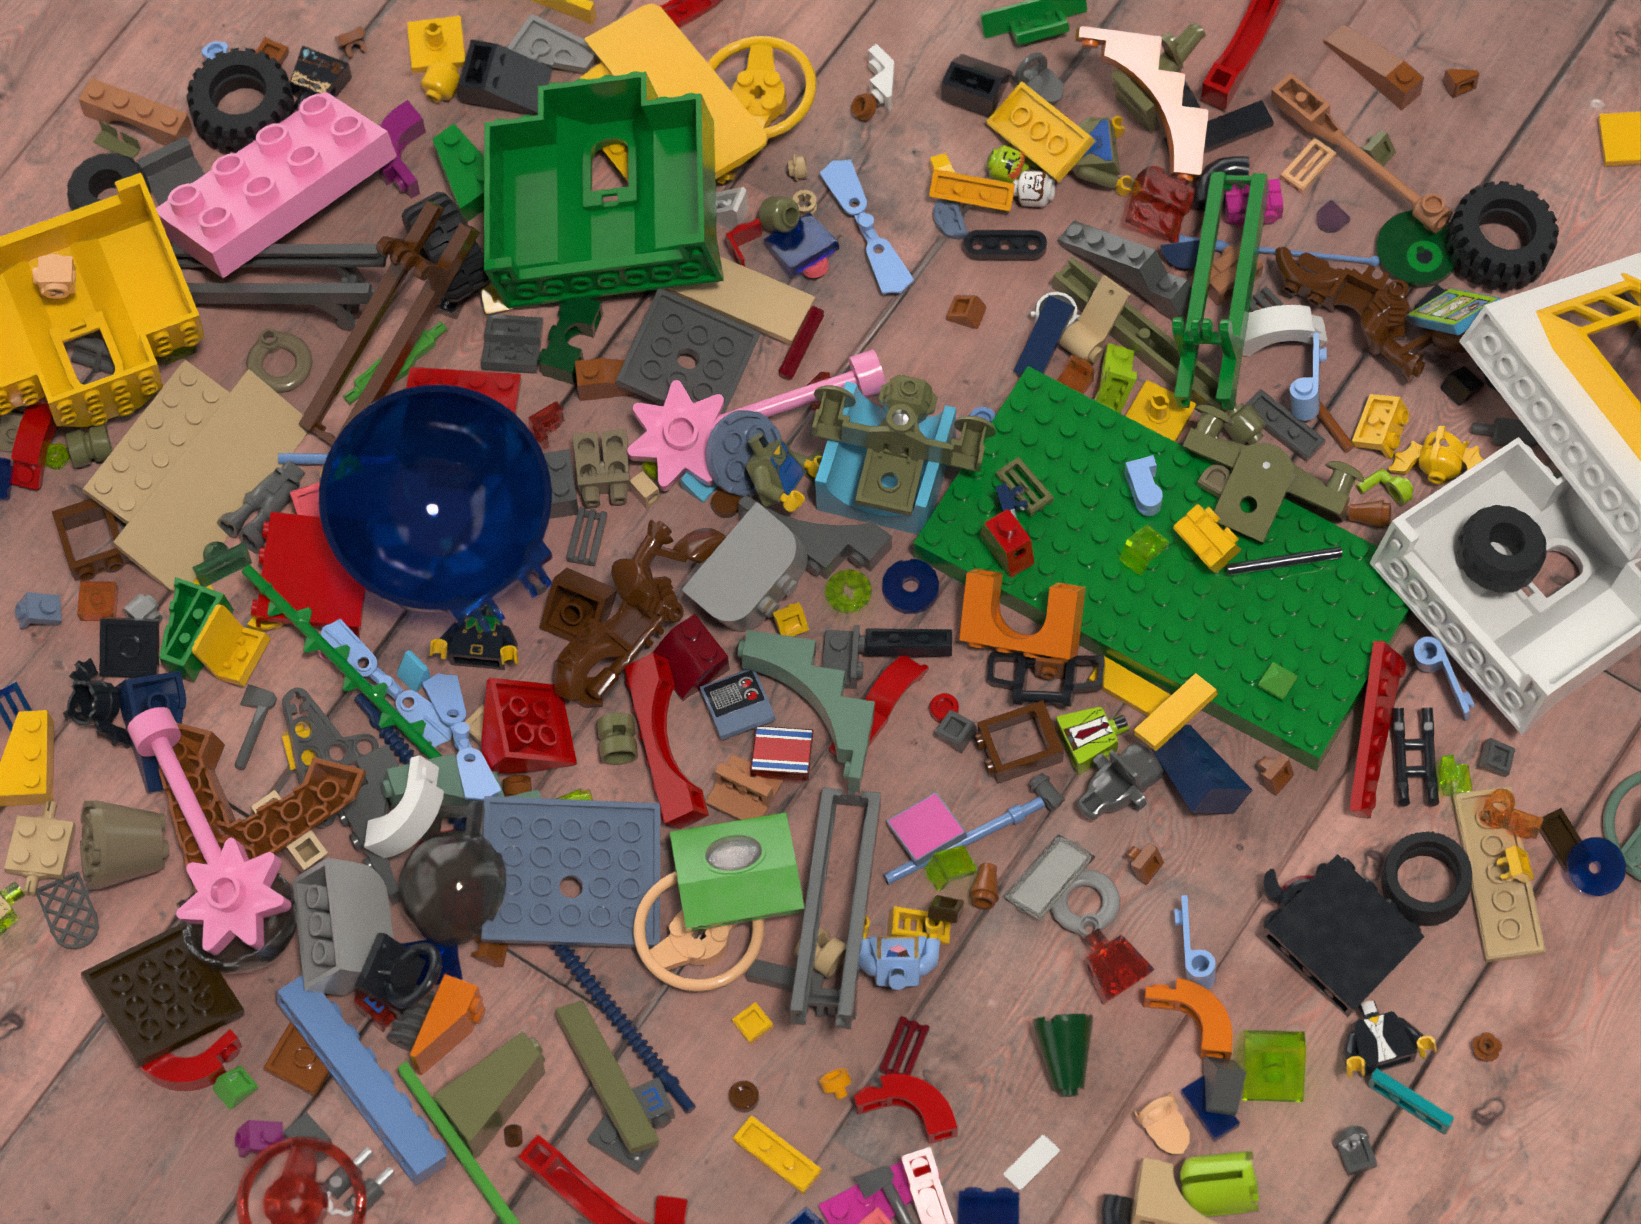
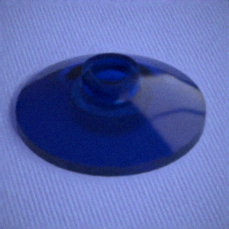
M1590 837L1577 843L1571 850L1567 859V872L1573 885L1581 892L1590 896H1604L1612 893L1622 884L1626 874V862L1623 853L1613 842L1601 837ZM1591 863H1595L1598 866L1597 873L1590 871L1589 865Z

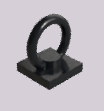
M378 933L354 987L393 1013L403 1014L406 1008L422 1001L435 986L442 967L441 954L433 944L422 942L407 948L386 933ZM425 954L430 960L429 970L422 984L413 992L426 963V960L419 955Z

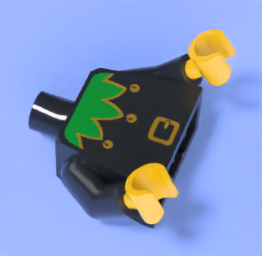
M489 601L477 602L476 614L462 613L459 621L453 622L439 639H433L430 642L429 656H432L434 653H440L441 659L445 660L448 651L450 663L455 666L505 670V662L507 660H514L515 664L519 663L518 642L511 628L503 624L502 617L493 615L494 604Z

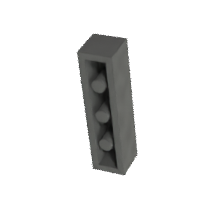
M755 959L748 969L747 981L793 992L796 968ZM813 973L812 987L822 988L824 975Z

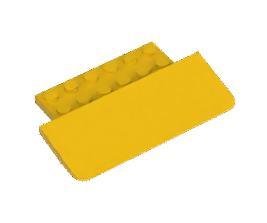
M646 4L584 39L601 62L579 79L588 80L601 78L605 75L617 76L639 71L647 72L658 97L670 98L683 96L686 93L702 94L714 120L715 179L745 163L765 147L767 143L765 131L660 6ZM611 144L601 148L628 181V146L624 144Z

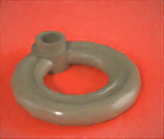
M270 328L263 330L259 335V340L249 350L246 361L247 370H251L276 393L291 391L300 386L310 374L313 363L311 350L302 339L293 334L278 332ZM269 336H273V337H274V338H273L272 340H270V341H266V340H265V339H266L267 337H269ZM280 348L291 351L295 356L296 364L289 374L275 377L266 373L263 368V360L268 353H275Z

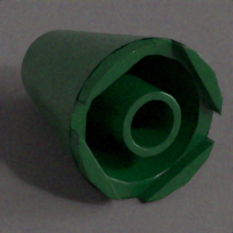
M1083 1013L1054 1015L1051 1021H1045V1017L1033 1020V1028L1053 1090L1060 1092L1061 1097L1078 1096V1090L1084 1089L1093 1015L1087 1016V1014Z

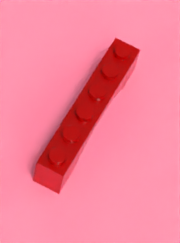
M1251 0L1233 38L1221 56L1214 62L1203 82L1201 101L1226 111L1286 0Z
M651 653L625 667L627 675L626 684L632 694L634 702L632 708L638 718L640 726L639 735L645 745L647 753L646 762L651 769L654 780L652 784L653 789L658 796L661 807L660 816L665 824L682 829L709 816L702 789L693 784L682 773L671 752L667 734V713L675 683L668 659Z
M537 1134L518 1156L522 1169L590 1223L649 1224L602 1191L559 1150Z

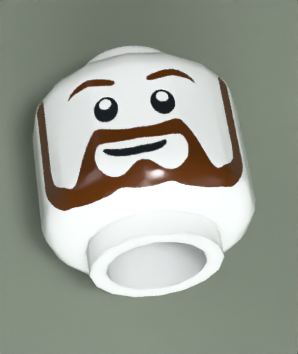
M1026 170L1021 173L1019 180L1014 181V196H1018L1019 202L1023 206L1045 207L1049 201L1054 199L1055 181L1045 171Z

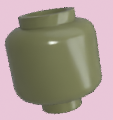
M768 197L763 201L759 209V219L762 226L772 232L788 233L797 226L800 218L797 203L789 197Z
M1241 403L1228 413L1233 420V426L1224 424V429L1234 442L1252 445L1264 437L1261 431L1265 428L1266 422L1254 406H1244Z

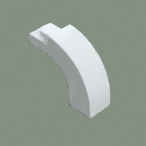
M1280 305L1250 312L1243 355L1250 357L1260 349L1282 341H1299L1313 345V333H1319L1321 347L1328 342L1323 317L1312 315L1310 307L1302 305Z
M420 755L411 758L407 787L403 798L387 815L368 820L365 848L383 859L392 857L409 849L427 832L436 818L444 795V791L437 787L438 766Z

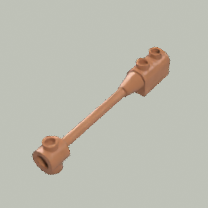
M1290 72L1271 89V101L1282 110L1284 115L1294 119L1302 126L1304 131L1313 135L1316 134L1335 145H1339L1414 205L1413 216L1427 230L1437 233L1448 223L1452 216V211L1445 206L1444 199L1440 195L1428 194L1420 197L1345 136V133L1330 116L1331 104Z

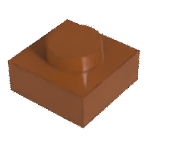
M264 37L255 51L257 54L259 51L269 54L270 59H276L280 65L283 64L290 53L287 46L267 37Z

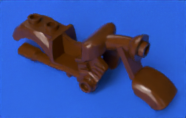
M1287 247L1275 249L1277 269L1283 281L1282 288L1286 292L1307 298L1315 306L1321 307L1324 305L1332 312L1339 305L1354 308L1361 316L1362 336L1367 351L1372 355H1380L1382 353L1390 362L1402 369L1403 375L1409 382L1414 377L1419 378L1425 367V362L1422 361L1424 354L1418 352L1430 344L1452 353L1467 352L1459 342L1465 332L1455 335L1430 329L1403 347L1395 341L1397 339H1405V315L1409 314L1410 306L1406 299L1409 294V288L1404 281L1394 280L1389 285L1386 284L1389 278L1387 272H1384L1381 278L1375 279L1372 277V273L1375 270L1374 266H1369L1363 274L1355 269H1334L1329 266L1327 261L1307 252L1301 254L1298 259V266Z
M650 520L647 536L638 547L633 558L618 559L612 565V578L622 599L618 612L611 619L603 623L590 618L587 621L589 625L581 630L578 637L563 649L555 661L556 666L553 676L555 693L567 700L579 699L584 693V684L591 668L604 658L618 657L610 667H605L587 686V691L592 697L596 699L602 698L619 680L618 675L634 659L643 645H653V642L650 640L651 635L655 631L659 635H663L662 623L665 620L670 623L678 622L684 615L682 605L678 603L675 592L672 590L674 588L671 585V579L666 576L653 578L649 566L654 557L658 555L685 563L687 559L702 563L711 556L726 536L713 528H701L685 535L674 545L673 549L662 547L663 544L666 545L674 542L670 536L672 533L670 528L660 520L657 523Z

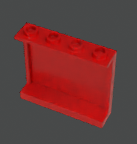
M271 512L269 522L264 521L262 538L267 540L266 547H260L259 564L263 565L262 574L260 575L268 583H272L273 588L296 611L309 607L312 610L311 626L323 627L341 619L360 638L373 542V523ZM255 586V590L259 591L258 600L253 599L251 616L256 617V627L261 628L262 621L293 624L283 613L270 617L267 614L270 600L265 595L262 596L260 594L261 591Z

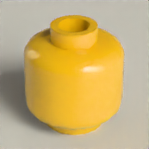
M444 60L430 64L421 80V87L426 92L425 96L436 103H439L440 100L448 101L452 99L460 79L458 68Z

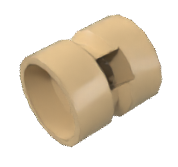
M819 926L814 969L825 977L830 978L843 964L847 944L836 937L830 939V933L821 926ZM800 940L798 941L794 950V955L797 957L799 953Z

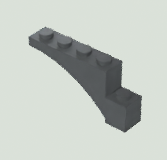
M1073 221L1057 239L1062 248L1096 263L1124 281L1154 305L1160 314L1170 318L1183 317V319L1187 316L1192 288L1187 279L1166 272L1155 249L1077 221Z
M746 495L738 502L740 519L756 503V501ZM764 507L802 541L808 556L807 570L815 576L821 575L826 580L848 556L854 565L859 568L864 567L871 572L892 548V536L871 520L866 524L858 525L816 524L797 520Z
M385 744L356 759L358 768L366 771L362 787H360L356 799L337 811V815L344 827L349 825L352 829L353 834L349 836L357 851L362 849L366 855V858L362 859L363 863L380 875L386 885L388 898L392 905L403 901V897L393 876L389 857L383 859L364 847L368 820L385 816L390 810L389 797H384L381 788V781H384L386 769L399 766L388 744Z

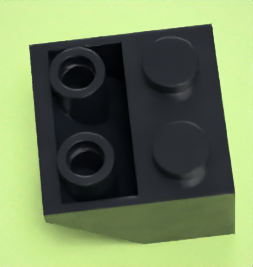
M960 54L951 61L941 83V100L990 117L997 108L1012 71Z

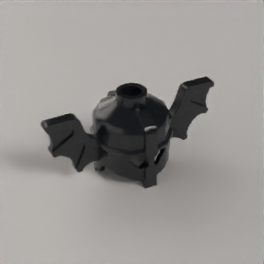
M91 658L86 662L78 660L74 664L76 671L69 675L70 678L74 679L71 686L74 690L68 699L67 711L63 712L65 719H72L81 725L97 727L96 733L108 737L112 741L113 746L120 744L129 748L131 742L127 731L111 723L119 713L121 702L119 688L114 687L112 683L97 679L91 681V679L98 675L93 660ZM76 705H78L79 712L75 710Z

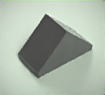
M1205 1056L1206 1112L1235 1116L1239 1107L1246 1071L1234 1060Z

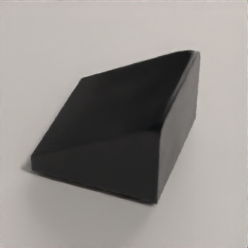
M1463 366L1448 374L1441 385V390L1460 406L1484 386V383L1468 368Z

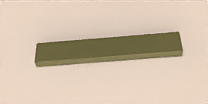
M584 1001L556 1008L555 1016L629 1153L634 1154L658 1146L659 1138Z

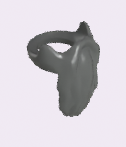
M1040 52L1027 56L1019 64L1015 76L1010 74V77L1017 85L1022 81L1049 103L1060 101L1063 96L1064 88L1062 81L1055 76L1052 70L1047 68V59ZM1034 60H1037L1036 65L1031 66L1026 71H1024L1026 67L1029 65V63H1031Z

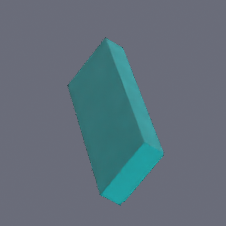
M1376 1068L1370 1078L1369 1088L1440 1133L1447 1134L1455 1117Z

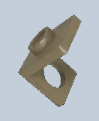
M16 407L8 414L1 415V451L12 452L17 430L27 408Z

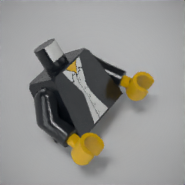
M1367 1001L1358 1006L1362 1020L1354 1022L1352 1030L1346 1035L1342 1056L1347 1066V1077H1352V1071H1358L1359 1076L1363 1077L1373 1074L1376 1068L1384 1071L1414 1062L1417 1054L1416 1049L1419 1051L1420 1058L1424 1059L1426 1058L1425 1050L1430 1049L1436 1053L1437 1048L1432 1036H1424L1404 1018L1397 1017L1394 1011L1379 1014L1375 1001Z

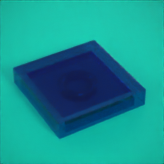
M810 212L800 217L797 226L790 232H775L763 239L766 248L793 276L840 249L838 240Z

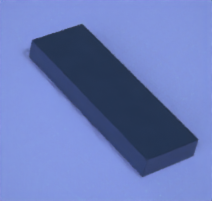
M1048 296L1014 372L1022 375L1027 366H1030L1045 374L1076 308L1075 306L1054 296Z

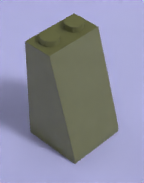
M523 1031L434 1094L438 1107L475 1159L481 1155L546 1073L543 1065L546 1059L541 1053L543 1052L542 1047L534 1037L529 1039Z

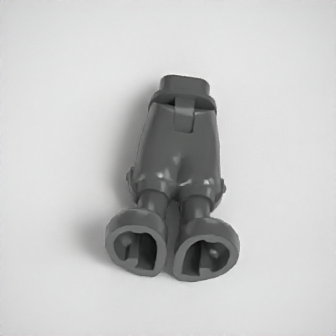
M287 461L282 468L276 467L251 492L249 491L245 494L243 499L244 505L234 512L221 515L217 521L218 526L230 537H236L239 534L241 542L247 549L254 553H259L260 547H264V539L262 538L264 521L269 522L271 512H282L291 499L290 491L299 488V481L305 475V472L291 461ZM259 510L257 516L243 527L247 518L253 512Z

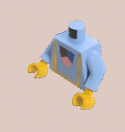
M866 916L859 967L868 975L874 976L878 986H890L895 990H901L905 986L920 985L922 976L927 975L938 964L940 940L938 937L944 932L943 921L940 920V923L933 927L931 926V919L926 918V931L929 935L927 939L926 936L869 937L867 939L870 920Z

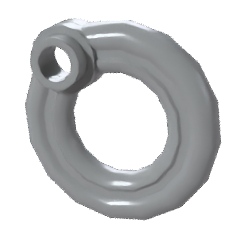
M1079 869L1050 902V908L1055 920L1065 929L1075 932L1087 940L1086 937L1095 931L1100 935L1101 930H1104L1115 920L1120 910V894L1115 883L1105 874L1095 870ZM1090 886L1101 894L1103 898L1102 907L1096 914L1088 913L1080 917L1069 909V894L1075 888ZM1091 926L1095 930L1092 932H1087L1085 928Z

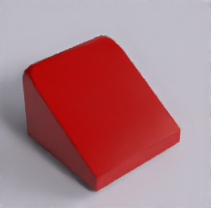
M658 1195L654 1224H685L689 1206L688 1200Z

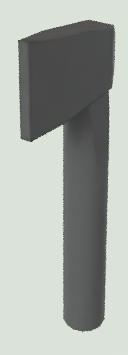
M249 684L240 705L257 709L234 764L235 768L239 770L246 768L268 710L273 708L277 701V697L273 692Z
M883 1166L854 1177L865 1199L882 1188L900 1224H914L892 1182L895 1175L891 1167Z

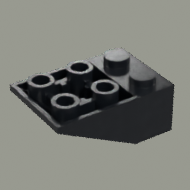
M471 39L458 83L461 102L538 115V86L549 84L553 68L499 44Z

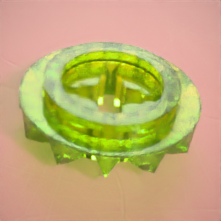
M852 569L839 571L827 583V600L833 605L835 610H842L846 614L849 611L859 612L862 607L868 605L872 595L871 583L859 571ZM844 583L850 590L856 589L853 600L848 595H842L844 593Z

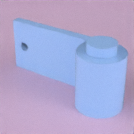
M1313 333V377L1299 378L1290 387L1292 414L1295 418L1303 421L1315 418L1320 410V361H1327V347L1320 348L1319 333Z
M1434 637L1421 638L1414 647L1416 666L1421 671L1427 673L1443 668L1464 720L1470 719L1469 707L1474 708V703L1468 691L1462 693L1442 644Z
M1187 895L1181 896L1182 910L1175 908V925H1183L1186 980L1200 984L1209 990L1213 987L1216 980V962L1208 951L1190 949Z

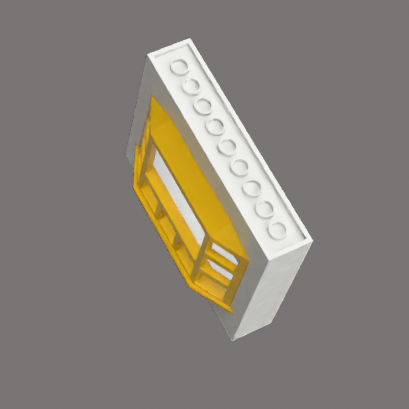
M1641 252L1489 303L1482 308L1459 341L1629 561L1641 557V403L1588 336L1632 320L1641 328ZM1624 293L1627 296V298L1631 301V303L1617 297L1616 295ZM1600 301L1622 313L1610 317L1587 307V305ZM1572 312L1592 322V324L1579 327L1557 316Z

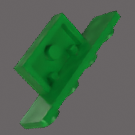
M1028 0L982 12L980 14L982 33L985 38L1011 32L1017 45L1030 44L1047 37H1057L1062 33L1070 32L1066 17L1086 12L1087 2L1086 0Z

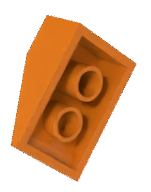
M444 974L410 1053L416 1074L423 1075L472 1033L476 1023L480 1024L482 1022L486 1008L483 1007V998L477 985Z

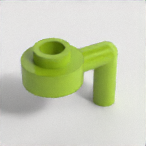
M1379 469L1364 479V483L1360 482L1356 485L1358 492L1364 494L1382 482L1387 487L1393 500L1401 506L1413 499L1412 492L1414 488L1411 482L1405 477H1393L1385 469Z

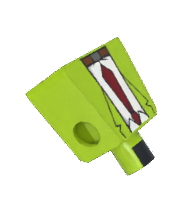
M1095 707L1057 716L1055 729L1077 774L1080 775L1094 767L1093 759L1098 754H1103L1108 758L1112 750L1116 753L1118 751L1117 735L1129 731V726L1123 714L1108 720L1103 708Z

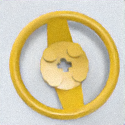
M747 37L726 45L714 54L707 63L715 71L732 54L750 48L747 70L738 74L731 92L767 134V139L790 130L808 113L816 94V75L807 56L795 45L775 37ZM774 48L787 53L798 62L805 76L806 88L803 99L793 114L784 121L768 127L772 124V120L778 118L780 114L784 115L788 105L784 83L779 73L775 70Z

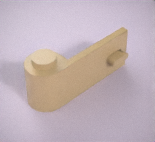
M1106 275L1102 276L1079 320L1066 329L1059 345L1085 365L1090 362H1097L1103 354L1102 346L1131 294Z

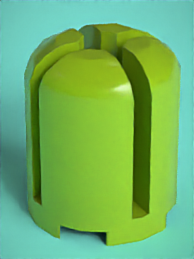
M1253 1151L1190 1157L1184 1162L1180 1172L1181 1183L1183 1184L1181 1188L1182 1197L1192 1208L1205 1217L1259 1212L1258 1204H1253V1202H1259L1257 1175H1255L1252 1160L1248 1161V1159H1254Z

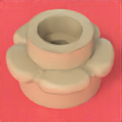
M795 154L793 160H788L790 177L795 176L796 181H799L800 178H807V165L805 156L797 157Z

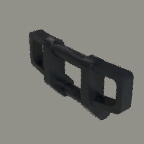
M991 652L989 655L987 675L989 685L1013 690V705H1022L1023 702L1036 703L1044 700V703H1062L1064 707H1071L1075 693L1098 691L1104 687L1106 663L1102 655H1080L1068 660L1064 665L1066 674L1062 692L1026 691L1028 667L1035 668L1036 658L1026 657L1023 653ZM1040 656L1042 658L1051 659L1050 656ZM996 663H1017L1016 682L995 678ZM1077 665H1098L1097 680L1076 684Z

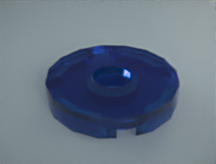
M919 559L900 560L887 569L883 577L882 593L886 602L894 610L903 614H917L926 611L935 603L939 595L938 576L936 571L924 561ZM907 581H914L919 587L915 591L910 592L903 588V584Z

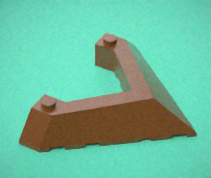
M177 723L181 732V738L172 748L221 850L226 840L233 838L243 845L249 860L267 852L277 854L355 800L366 775L364 769L313 757L303 783L293 788L292 793L280 800L275 798L257 808L255 814L244 820H236L215 773V768L225 744L212 731ZM158 762L159 775L163 789L167 793L168 806L179 845L183 849L185 856L183 857L185 866L187 867L191 862L207 865ZM193 884V888H194V891H195V894H196L198 891H197L196 887H195L194 884Z

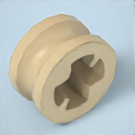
M800 190L794 194L792 199L799 207L800 217L808 218L814 215L817 210L815 194L810 190ZM804 200V203H806V200H808L810 206L805 207L803 205V207H800V201Z

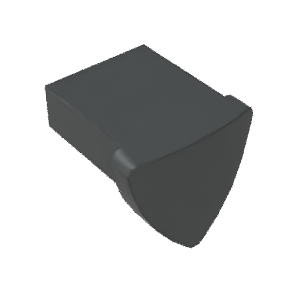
M1350 1126L1332 1142L1334 1148H1338L1347 1176L1377 1167V1161L1368 1140L1370 1138L1368 1132L1360 1126Z

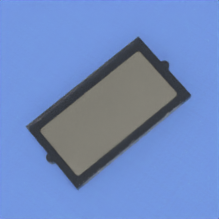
M1057 834L1003 897L1008 902L1017 906L1020 912H1027L1041 921L1095 859V855L1081 847L1078 841L1072 842Z

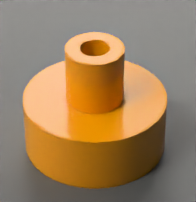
M837 1068L829 1071L819 1079L824 1093H834L837 1099H842L848 1095L845 1087L852 1080L846 1068Z

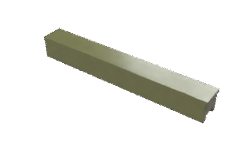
M1072 257L1068 265L1060 273L1056 272L1053 275L1052 288L1057 292L1066 293L1072 297L1077 305V309L1083 312L1100 279ZM1127 302L1109 335L1125 348L1134 350V356L1173 388H1176L1181 358L1176 342ZM1198 359L1190 401L1197 405L1206 404L1222 410V402L1216 400L1219 377ZM1223 410V411L1228 414L1231 410Z

